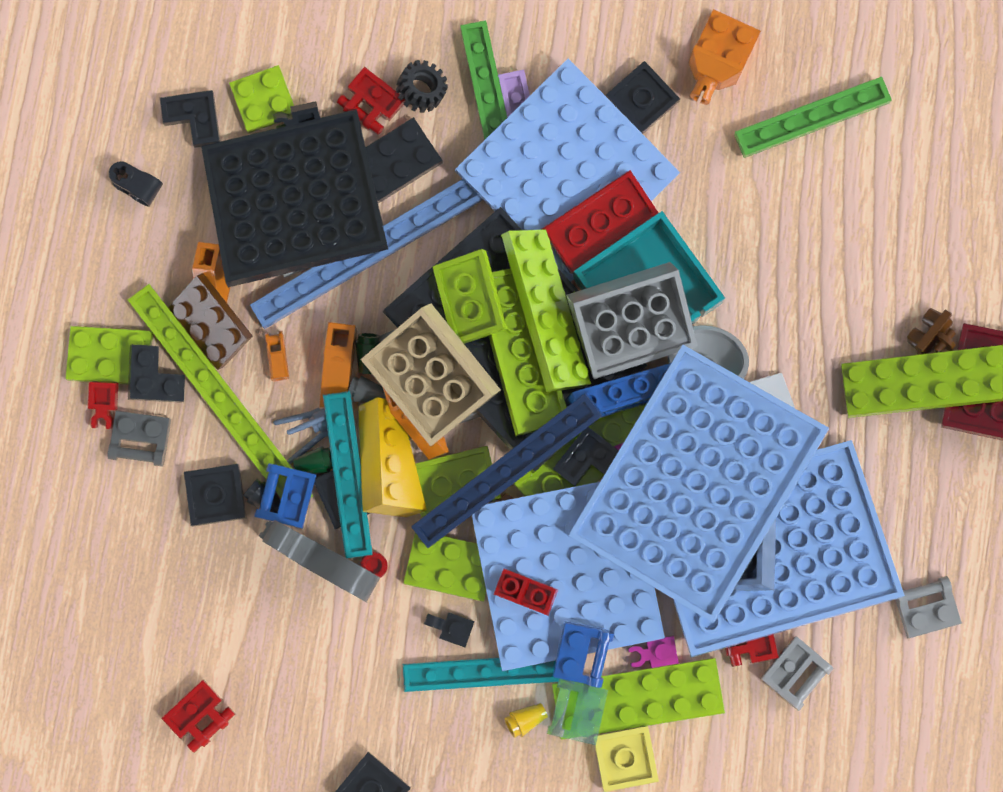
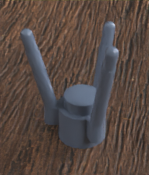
M318 407L309 412L273 421L274 425H280L308 418L309 421L287 430L288 435L311 426L315 433L320 431L315 438L287 460L289 464L293 463L294 458L305 454L320 440L328 436L325 408L320 410Z

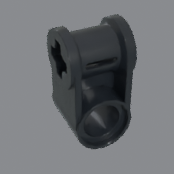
M123 161L114 163L109 169V177L114 187L147 207H150L163 185L156 177ZM125 173L127 174L128 177L126 179L121 178L119 180L117 177L118 175L123 176Z

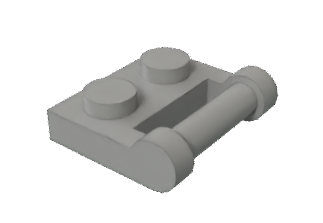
M948 576L938 578L937 582L905 591L902 588L905 596L895 599L907 639L962 624ZM939 592L942 594L943 600L912 609L908 607V601Z
M795 636L760 679L784 698L792 707L800 711L804 706V700L825 674L829 675L834 668ZM813 662L817 668L796 694L793 695L789 689Z

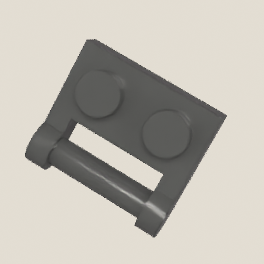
M116 411L111 443L108 448V459L117 460L118 458L152 462L154 466L162 467L165 461L171 419ZM121 440L155 444L157 448L155 452L120 446Z

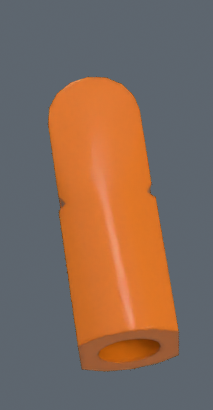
M279 331V334L274 335L265 333L271 381L289 379V370L283 331ZM272 345H281V351L272 352Z

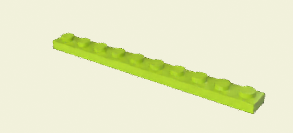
M148 284L129 298V303L267 480L269 473L266 472L268 463L293 469L152 286ZM279 475L275 490L280 498H282L287 479L286 476Z

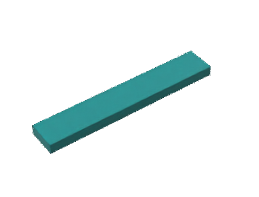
M349 391L323 395L345 558L373 555L367 512H363L361 466L351 393Z
M500 658L403 664L404 692L563 682L569 680L553 677L555 661L505 671L501 669Z

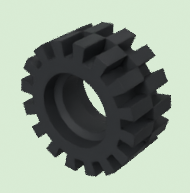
M417 60L414 64L411 62L405 67L396 84L398 85L396 93H400L398 96L399 100H406L403 104L404 106L408 107L410 104L412 105V111L420 108V113H424L426 109L430 112L440 104L446 94L448 84H445L447 81L446 76L441 77L443 71L441 69L435 70L437 65L432 63L430 67L428 66V61L424 60L420 64V60ZM419 80L426 83L431 92L424 93L419 91L414 86L413 81Z

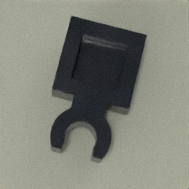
M316 101L291 106L290 114L284 112L273 114L274 123L284 122V124L278 125L276 128L320 118Z

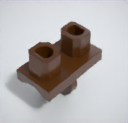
M929 308L922 318V323L930 327L925 334L915 327L908 334L907 342L916 349L917 355L929 354L932 350L936 353L942 352L944 348L952 351L955 348L956 344L952 338L956 332L949 329L953 324V321L950 319L952 316L951 312L945 309L941 313Z

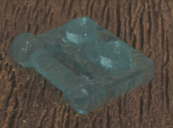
M559 679L557 687H560L552 725H548L547 734L596 745L608 690ZM573 690L578 692L571 727L570 730L562 729L570 691Z

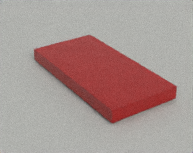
M629 170L541 230L546 229L551 246L569 273L572 274L576 269L659 212L631 170Z

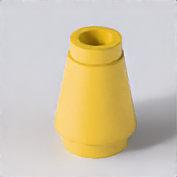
M539 703L509 712V716L505 717L504 720L509 732L516 738L526 735L544 719L548 718V715L543 705Z

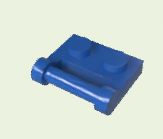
M268 463L266 472L269 473L260 508L256 509L254 517L268 521L276 520L281 524L303 529L316 475ZM279 475L286 476L287 479L277 514L270 512Z
M565 621L552 674L553 677L601 688L604 680L601 677L609 642L613 641L614 632ZM591 637L599 639L591 674L583 673Z

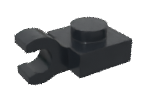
M448 612L446 620L427 614L424 625L441 630L439 639L465 648L475 621Z

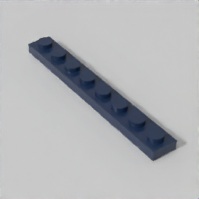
M585 393L411 526L427 548L431 547L602 417V412L589 395Z

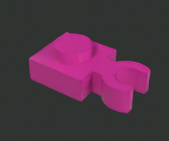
M674 636L646 642L647 649H642L638 646L628 649V652L636 651L640 654V660L630 663L631 667H640L648 660L651 668L679 663Z

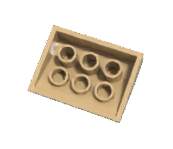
M432 304L420 308L361 359L430 446L501 391Z

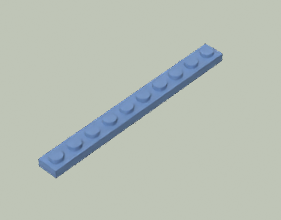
M462 179L384 225L388 250L313 267L250 304L263 328L266 329L476 205L483 199Z

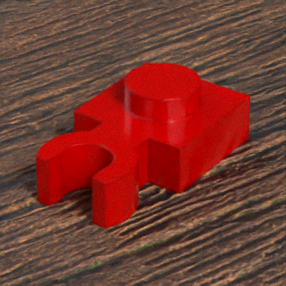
M91 381L89 382L88 409H96L95 415L91 418V427L98 428V421L100 418H103L106 421V429H112L114 420L110 415V410H117L118 383Z

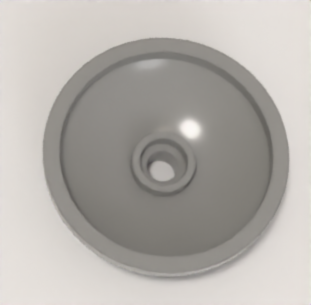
M706 325L693 326L697 346L690 349L744 379L749 368V356L741 341L728 331L718 327ZM677 353L668 355L669 364L672 363Z

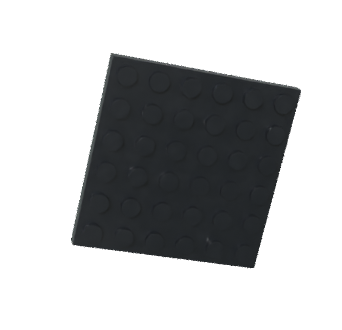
M357 109L201 146L225 282L228 288L388 250Z

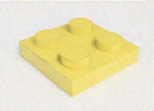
M648 726L593 736L603 792L659 782Z

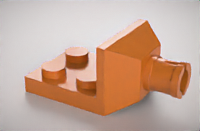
M713 9L688 62L694 79L697 80L694 89L690 93V97L697 102L701 92L704 91L700 103L708 105L715 89L721 90L736 85L761 31Z

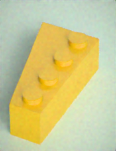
M375 398L358 406L363 512L407 518L426 511L408 433L391 414L387 400Z

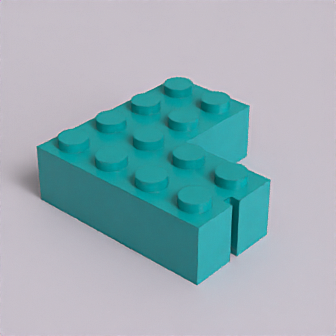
M663 211L586 262L573 273L574 281L581 290L671 262L679 270L692 324L697 322L700 316L704 317L720 306L725 300V296Z

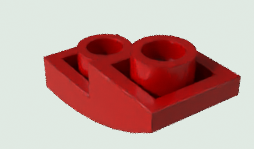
M503 568L494 595L549 616L558 589Z

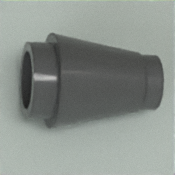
M363 376L360 378L353 377L349 387L353 402L366 403L375 398L386 399L382 386Z

